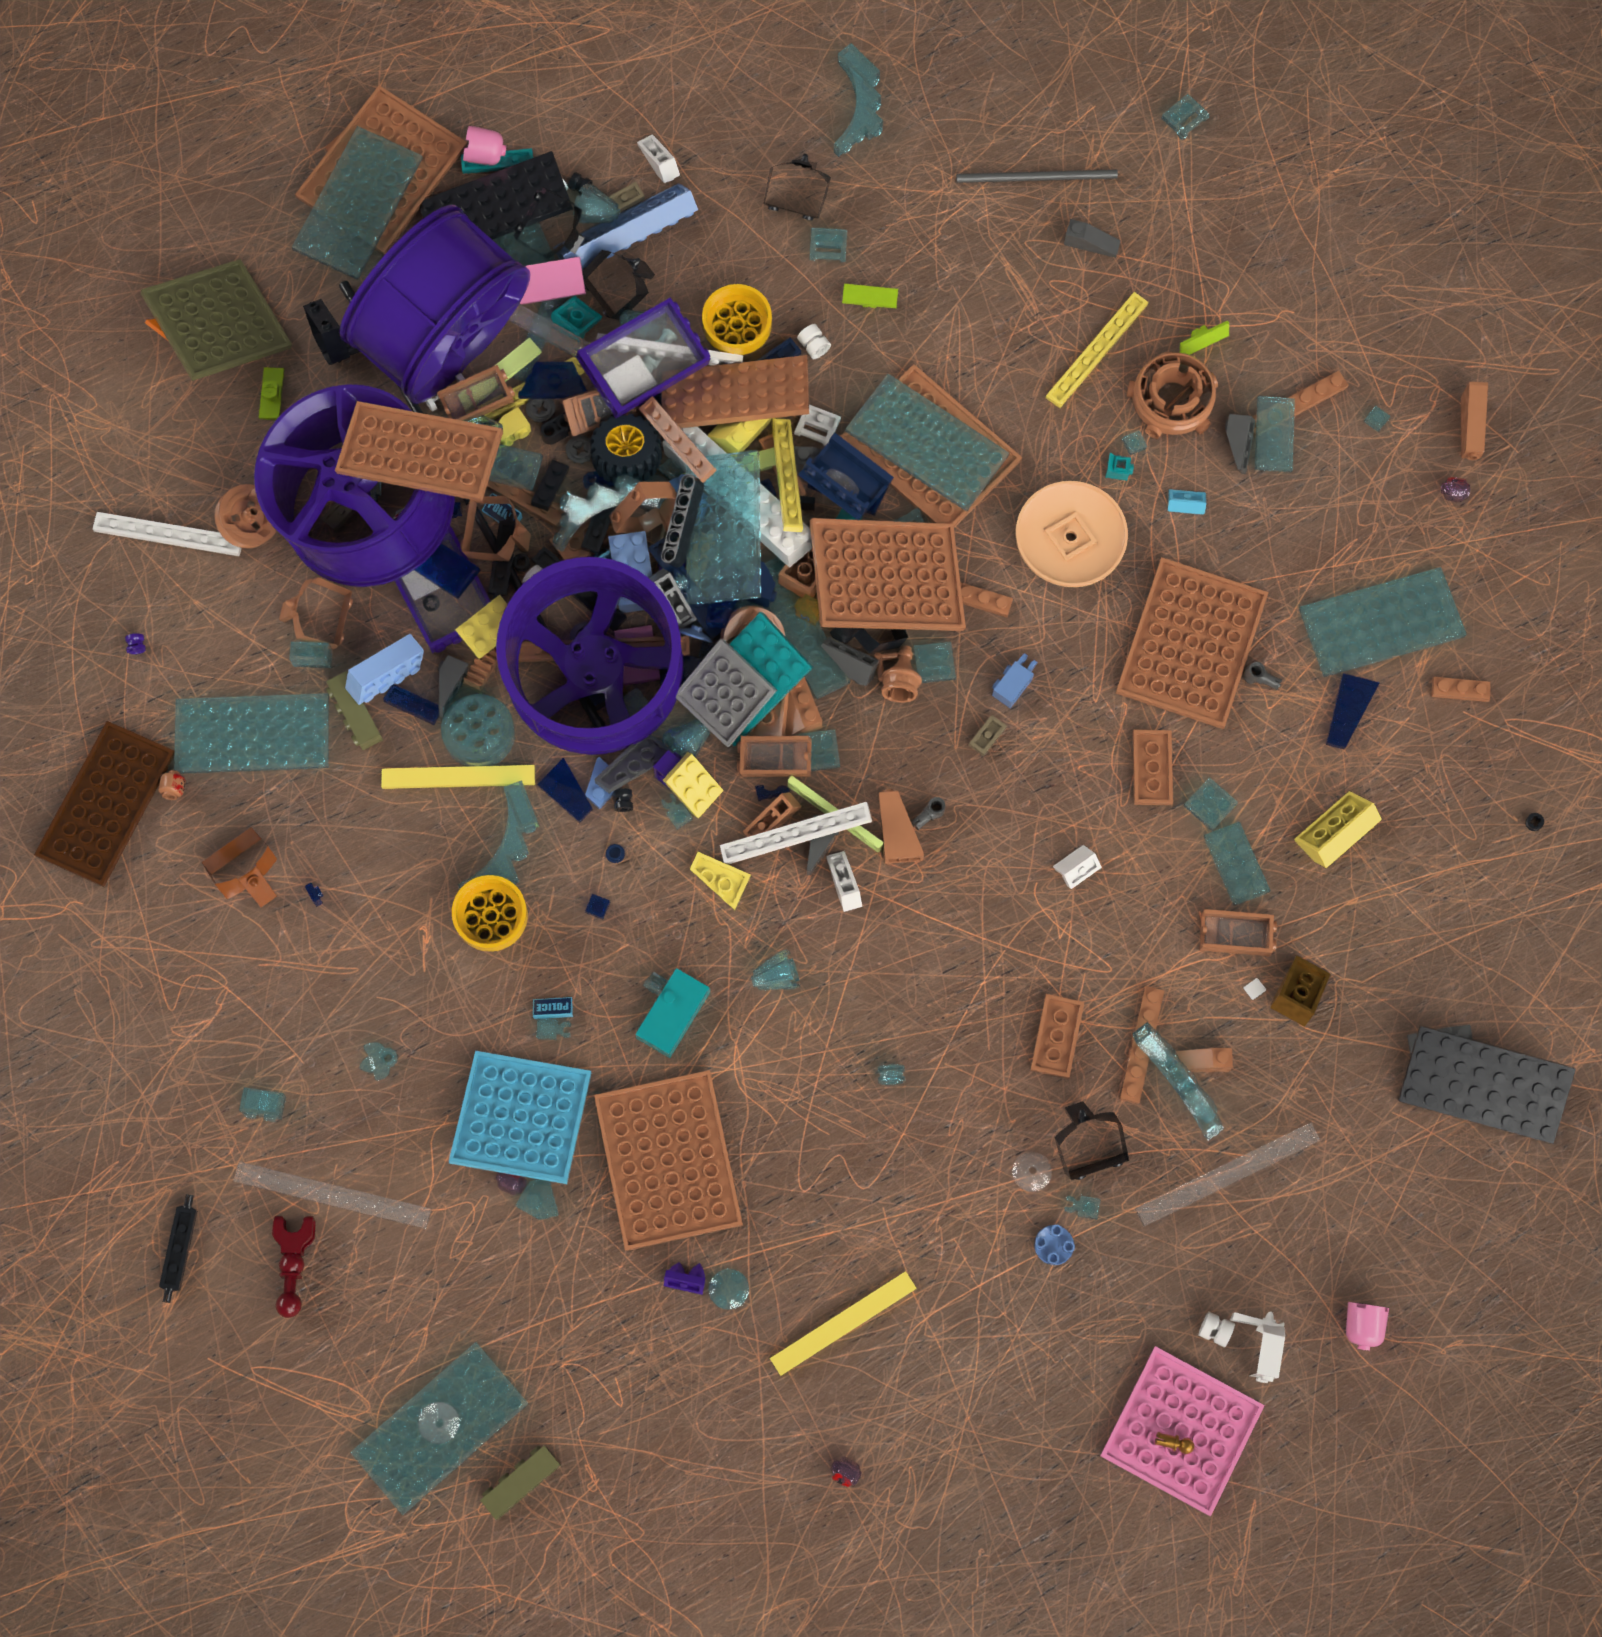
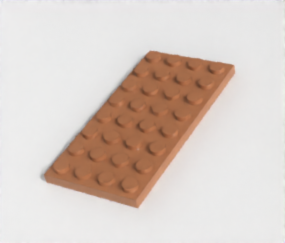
M803 355L703 367L662 391V408L680 428L809 414L808 357ZM684 369L662 371V382Z
M357 401L335 472L341 475L482 502L503 430L498 427Z

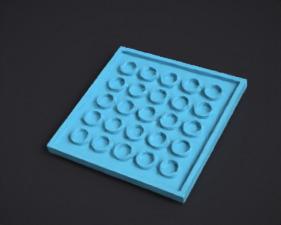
M475 1051L449 1157V1164L567 1184L590 1083L591 1071Z

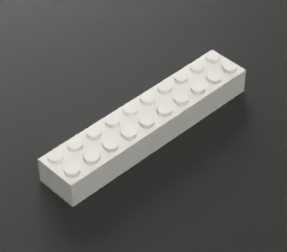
M698 427L681 428L717 470L704 482V490L789 568L812 549L811 530L804 522L802 532L783 531L780 501ZM664 440L662 444L665 455L686 474L697 477L669 443Z

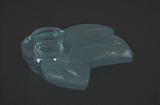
M376 1042L364 1045V1050L368 1056L362 1061L359 1068L367 1073L374 1072L376 1081L386 1078L389 1075L390 1068L397 1063V1053L393 1049L384 1048L380 1043ZM391 1055V1060L385 1061V1057Z

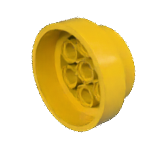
M732 284L719 288L709 296L703 307L702 323L705 337L720 352L745 355L756 351L767 341L771 332L772 311L769 302L761 292L747 285ZM739 310H745L746 312L740 313V312H738V311H739ZM722 314L729 315L727 317H721ZM753 321L759 322L756 325L751 324ZM734 326H741L740 329H735V328H733V327H734ZM717 330L724 331L723 333H716ZM749 337L754 338V340L748 341L746 339Z
M485 875L470 880L458 891L453 901L452 920L458 934L468 945L481 951H499L511 946L522 935L527 924L528 910L521 891L511 881L500 876ZM498 895L504 897L501 903H495L494 898ZM483 899L484 904L481 907H476V900ZM509 910L516 911L515 916L511 918L507 917L506 913ZM491 913L497 915L494 921H488L487 916ZM471 917L478 918L474 925L468 924V920ZM502 928H508L509 932L507 935L502 936L499 934ZM488 931L490 936L487 939H481L480 935L482 932Z

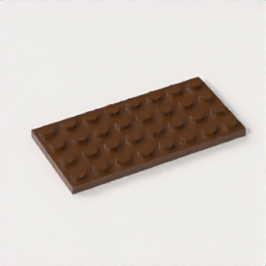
M106 721L34 855L104 887L158 788L162 774L166 773L176 752Z

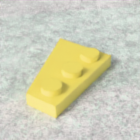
M697 852L690 868L699 879L731 908L736 910L751 877L750 874L700 852Z

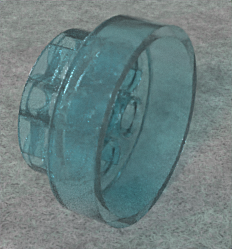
M473 694L462 697L448 708L442 720L441 735L448 753L458 763L466 767L493 766L503 760L510 752L515 740V726L509 710L501 701L489 695ZM472 705L478 706L475 711L469 710V707ZM489 711L496 712L493 717L486 716ZM457 717L463 718L460 723L454 722V719ZM474 723L481 724V726L478 729L472 728V725ZM492 729L499 730L496 735L489 734ZM459 735H466L463 741L457 740ZM477 741L484 742V744L481 747L475 746V743Z

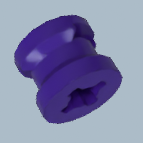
M135 633L125 636V642L128 643L126 648L128 654H141L146 651V647L143 645L145 640L143 634Z

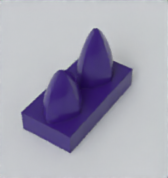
M680 1262L674 1264L669 1270L666 1269L664 1286L703 1295L706 1278L702 1265L700 1263L697 1264L688 1274H685Z

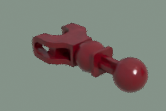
M283 1216L274 1217L272 1236L281 1246V1254L283 1256L279 1261V1270L281 1272L279 1276L284 1279V1292L277 1298L275 1307L278 1314L285 1318L296 1316L302 1307L301 1299L296 1294V1280L302 1279L300 1273L304 1268V1259L302 1258L304 1257V1251L315 1240L316 1221L314 1216H306L303 1219L301 1229L294 1233L287 1232L286 1220Z

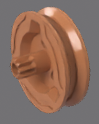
M242 484L233 487L219 499L216 505L215 523L217 529L226 541L236 547L247 549L258 547L272 538L277 531L262 512L257 499L255 485ZM249 501L254 502V506L247 507ZM237 514L238 516L235 517L236 521H232L231 516ZM255 521L260 527L258 530L251 526Z
M745 606L735 610L727 617L722 626L720 639H724L730 644L760 612H763L784 636L785 632L782 623L772 612L759 606Z

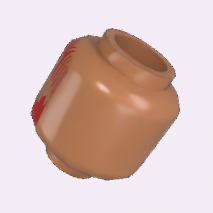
M170 770L169 773L162 774L160 778L159 793L165 799L177 800L184 793L186 780L180 775V772Z

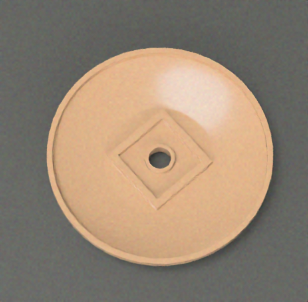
M1062 481L1040 489L1024 504L1016 524V543L1026 565L1045 581L1064 587H1083L1104 579L1118 566L1127 546V523L1119 505L1103 490L1084 482ZM1072 533L1075 535L1076 539L1074 541L1067 540L1066 535Z

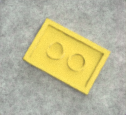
M500 595L455 629L479 660L496 647L499 624L508 605Z
M689 752L663 779L666 785L698 819L724 791L693 754Z

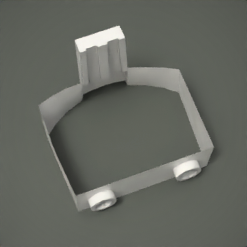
M1235 1312L1232 1313L1230 1321L1258 1326L1256 1331L1263 1334L1258 1370L1256 1374L1249 1376L1256 1377L1257 1382H1273L1274 1379L1279 1378L1285 1341L1284 1322L1277 1324L1272 1312H1268L1263 1320Z

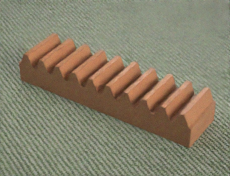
M496 647L480 660L478 658L474 659L470 671L464 677V686L479 693L482 692L497 664Z

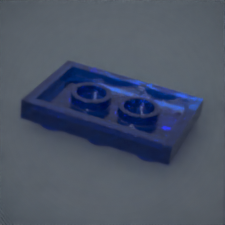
M442 543L422 565L414 569L416 573L456 599L461 597L481 571L478 566Z

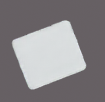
M1256 978L1246 985L1244 990L1254 1000L1265 992L1266 988Z

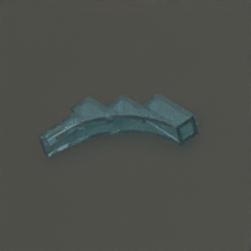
M852 43L838 53V64L848 75L856 95V108L852 121L844 134L834 143V153L838 157L843 153L846 154L856 142H861L865 136L871 140L874 136H879L883 130V120L875 113L881 107L882 96L873 88L880 81V70Z
M622 473L621 477L618 476L616 479L615 490L596 482L593 486L591 485L587 493L588 499L567 491L566 495H563L560 500V509L566 512V515H563L559 525L561 528L559 533L556 532L554 535L553 546L560 551H564L572 535L584 522L605 509L618 506L639 482L644 481ZM664 498L645 499L641 505L660 509Z
M522 780L504 787L508 803V821L499 849L483 869L471 878L459 883V889L470 880L485 875L500 876L515 885L519 882L512 861L523 860L526 858V855H529L522 833L534 832L539 827Z
M1148 1022L1132 1033L1136 1044L1170 1082L1193 1115L1204 1137L1209 1141L1224 1129L1213 1099L1199 1086L1194 1074L1180 1061L1175 1049Z

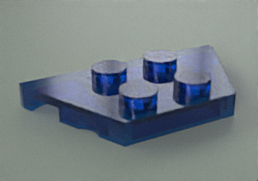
M536 362L531 374L525 380V385L519 391L518 397L519 399H562L588 390L584 386L583 380L573 362Z

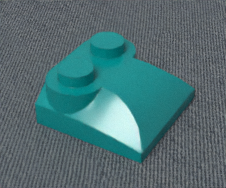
M573 296L552 312L551 319L553 325L570 339L580 341L584 339L585 333L602 319V316L579 298Z

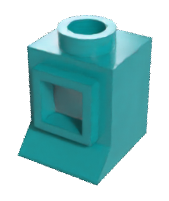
M1112 453L1109 454L1105 478L1127 481L1129 474L1132 475L1134 469L1131 458L1116 456Z

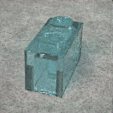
M291 641L289 660L293 667L331 668L332 648L326 642Z
M244 1087L239 1111L244 1114V1117L256 1119V1116L264 1117L263 1120L275 1122L276 1119L282 1120L286 1096L279 1092Z

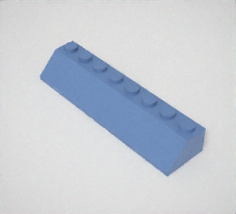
M678 183L580 233L584 240L575 254L566 247H563L556 254L560 260L580 257L583 271L601 250L613 253L619 250H626L631 247V244L645 240L646 236L652 233L657 234L666 226L675 225L683 217L688 218L698 210L691 191ZM611 253L607 258H610L615 254Z

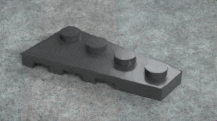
M650 735L641 742L631 744L595 778V784L606 792L611 793L651 770L668 750L672 753L674 751Z

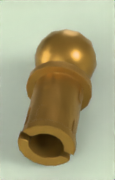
M1160 1432L1156 1434V1437L1159 1439L1155 1438V1445L1171 1448L1172 1451H1176L1179 1448L1183 1454H1190L1194 1450V1442L1189 1438L1179 1440V1435L1171 1436Z

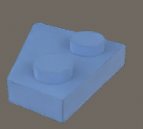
M600 757L596 760L585 794L586 798L598 809L614 795L613 792L608 793L595 784V778L609 766Z

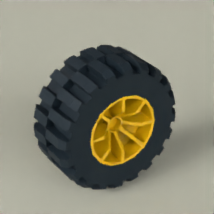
M634 414L622 415L617 419L613 416L607 418L608 421L601 422L599 428H595L590 439L592 464L594 469H596V473L603 477L605 481H612L614 485L618 486L619 484H623V486H629V484L637 485L642 480L645 482L649 479L650 475L653 476L657 472L656 469L661 464L662 450L658 431L649 420L644 421L643 417H634Z

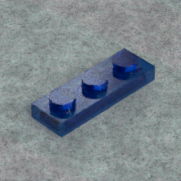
M394 684L391 685L383 698L385 703L432 725H435L440 717L439 705Z

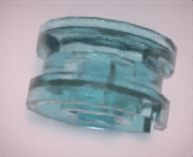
M892 1064L877 1067V1072L880 1074L878 1084L897 1085L905 1082V1076H903V1072H905L904 1065Z

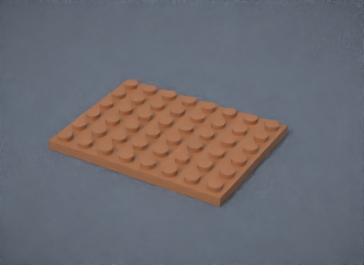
M379 85L296 192L295 196L385 255L419 211L423 200L431 195L468 144L462 138Z
M915 365L911 366L840 436L892 475L894 478L890 486L932 523L953 524L954 528L1022 461V457Z
M812 518L810 520L821 627L964 631L966 629L953 524Z
M1161 557L1116 694L1224 729L1269 592Z
M710 1070L594 1095L625 1251L743 1226Z

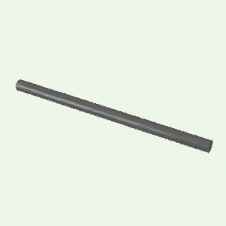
M1117 169L956 174L957 183L1118 178Z

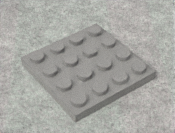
M720 639L679 688L676 699L725 746L730 747L775 694L777 689L724 639Z

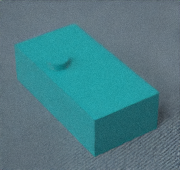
M676 968L636 1032V1039L671 1058L709 996L710 987Z

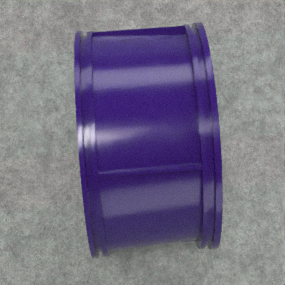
M457 205L444 206L432 212L412 227L372 269L347 307L340 325V337L350 346L358 349L393 380L410 401L416 404L425 402L436 396L438 391L447 388L456 379L455 376L462 373L467 365L480 355L500 333L515 312L527 290L531 276L530 270L519 261L514 260L476 226Z
M338 385L303 397L277 418L259 448L254 472L255 491L259 505L267 520L287 540L299 558L313 572L340 585L351 587L382 585L411 573L435 552L450 526L454 512L455 496L414 489L405 508L395 519H392L371 498L370 490L378 481L337 474L335 468L342 448H330L340 442L344 443L357 401L411 411L400 399L381 389L364 385ZM309 468H316L318 475L311 496L294 520V505L298 488ZM328 501H334L357 511L373 530V534L368 537L342 543L320 541L308 535Z
M578 557L554 563L534 574L516 591L504 610L499 624L496 642L497 662L502 681L510 695L511 701L522 720L534 733L560 749L586 755L609 754L627 749L631 744L643 741L656 731L666 720L677 701L676 696L682 685L684 666L681 636L675 613L657 585L646 575L627 564L600 557ZM595 591L598 594L590 622L569 645H565L555 634L537 621V616L543 610L566 596ZM621 597L636 603L651 616L664 637V646L635 648L605 636ZM526 639L549 653L567 678V684L557 688L534 704L528 702L519 677V654L522 642ZM624 666L637 669L668 670L663 684L652 700L639 712L630 717L623 700ZM602 692L611 725L600 728H576L557 723L549 718L571 701Z

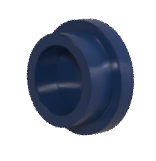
M618 844L610 845L606 850V858L611 863H619L625 857L623 847Z

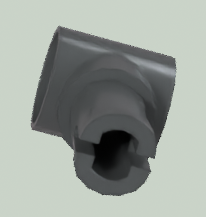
M1253 662L1242 674L1245 682L1249 684H1254L1255 682L1263 683L1275 690H1278L1282 679L1269 674L1260 662Z
M940 797L932 798L923 809V812L911 820L912 825L916 826L917 830H920L930 820L933 821L942 817L945 811L944 800ZM937 804L941 807V810L934 811L931 807Z

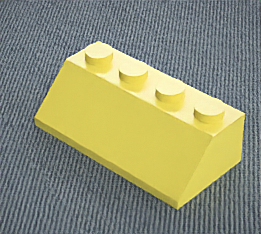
M772 418L718 424L707 436L730 457L736 460L772 422Z
M1349 791L1294 840L1314 862L1327 868L1382 819L1374 803Z

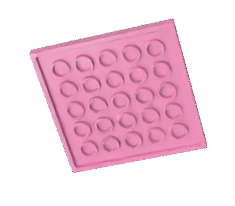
M1155 1346L1100 1457L1202 1513L1211 1516L1265 1405ZM1157 1432L1171 1436L1179 1435V1440L1183 1438L1191 1439L1194 1442L1193 1452L1183 1454L1179 1448L1176 1451H1172L1171 1448L1155 1445V1438L1159 1439L1156 1437Z

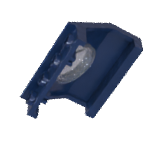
M836 433L831 436L829 442L814 459L809 458L806 461L802 471L798 474L857 520L877 502L894 478Z

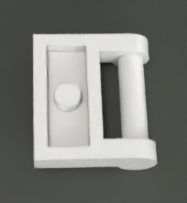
M809 405V414L801 416L794 435L799 437L802 435L826 446L831 436L836 432L841 416ZM806 424L827 433V436L825 437L804 429V425Z

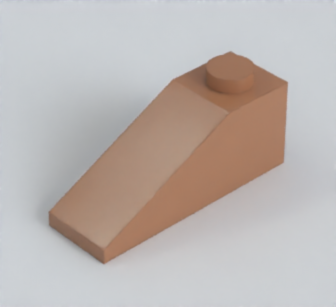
M790 792L781 793L743 833L750 837L779 828L802 806Z
M1207 1048L1170 1052V1072H1229L1233 1068L1232 1048Z

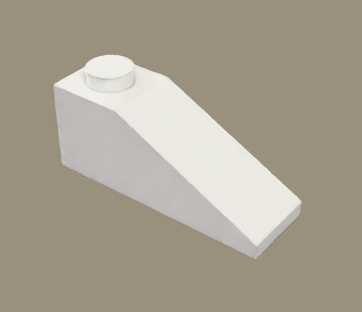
M653 134L637 142L653 170L664 183L680 176L675 158Z
M845 851L826 856L843 911L862 907L860 891Z

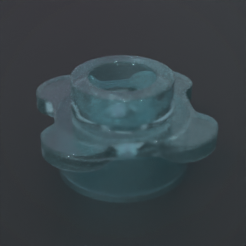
M677 572V575L674 577L680 591L683 589L687 591V585L689 584L684 574L680 575Z

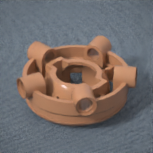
M1164 352L1150 360L1143 367L1136 381H1129L1126 397L1133 398L1137 414L1147 425L1145 433L1148 436L1158 439L1162 433L1180 435L1194 430L1201 435L1211 425L1208 417L1215 403L1218 381L1216 376L1197 358L1184 353ZM1180 364L1189 366L1187 373L1179 371ZM1153 368L1155 373L1152 377V382L1149 385L1148 398L1146 401H1144L1143 397L1146 391V385L1148 380V376L1144 375L1146 372ZM1168 383H1177L1183 387L1190 385L1193 388V392L1189 395L1188 403L1175 405L1173 410L1165 408L1166 402L1159 397V390ZM1210 391V401L1207 407L1201 405L1190 415L1189 419H1186V414L1198 406L1199 398L1202 394ZM1169 416L1180 417L1181 420H1169Z

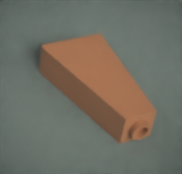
M1469 382L1461 396V458L1477 460L1484 453L1488 382Z
M893 789L879 792L878 800L885 864L923 861L924 852L899 792Z

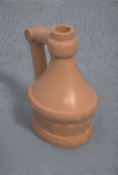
M908 645L901 646L898 652L875 653L874 655L875 659L880 660L876 671L878 680L883 682V687L881 688L882 696L890 701L911 702L918 696L917 689L922 683V678L911 665L913 652L912 648ZM898 659L893 667L884 671L883 661Z

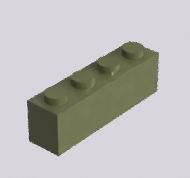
M345 671L326 681L329 686L326 690L331 699L335 697L337 703L334 705L339 715L344 714L346 719L343 720V723L347 730L351 729L354 735L351 738L356 747L360 745L361 749L365 750L383 741L364 703L358 705L345 689L348 674Z
M545 1445L542 1448L537 1446L530 1452L531 1457L528 1460L522 1459L514 1466L516 1469L510 1475L508 1473L504 1474L498 1480L500 1484L494 1489L492 1486L489 1487L482 1494L483 1498L480 1501L495 1520L500 1519L561 1466Z

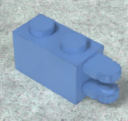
M1025 653L1012 666L1008 665L1003 672L1004 677L1001 680L997 679L992 686V689H994L992 696L1010 709L1032 681L1034 676L1032 670L1038 663L1033 660L1027 669L1023 667L1022 664L1028 657Z

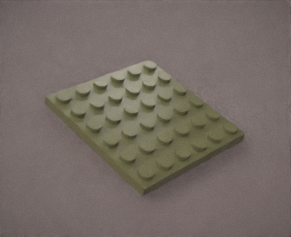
M241 259L141 290V296L192 381L291 349L292 343Z

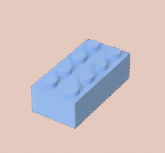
M645 531L608 536L612 560L627 564L648 578L652 576ZM624 597L620 598L618 605L622 613L643 610L631 600Z
M408 634L349 669L345 689L358 705L371 701L378 693L386 692L393 684L401 683L405 677L410 674L414 675L420 670L424 652L423 648L411 634Z

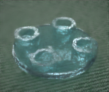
M725 1269L716 1273L711 1279L709 1294L711 1300L719 1308L726 1310L736 1309L746 1301L749 1294V1285L742 1273L733 1269Z

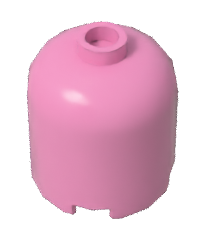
M476 126L468 127L466 140H469V145L467 148H464L463 161L489 166L496 165L500 161L501 156L506 154L507 145H503L502 135L493 130Z
M1348 1302L1346 1336L1351 1343L1357 1344V1349L1370 1351V1347L1381 1345L1385 1338L1389 1308Z

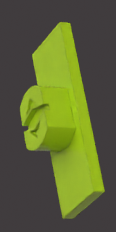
M844 284L842 303L862 305L863 307L870 308L885 307L896 309L898 289Z
M1225 321L1210 329L1203 325L1200 329L1193 330L1191 338L1180 343V353L1190 355L1228 337L1229 322Z
M264 367L259 419L277 420L280 416L284 368Z

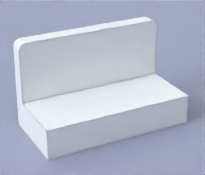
M1084 845L1053 866L1062 875L1070 889L1102 868L1096 854Z

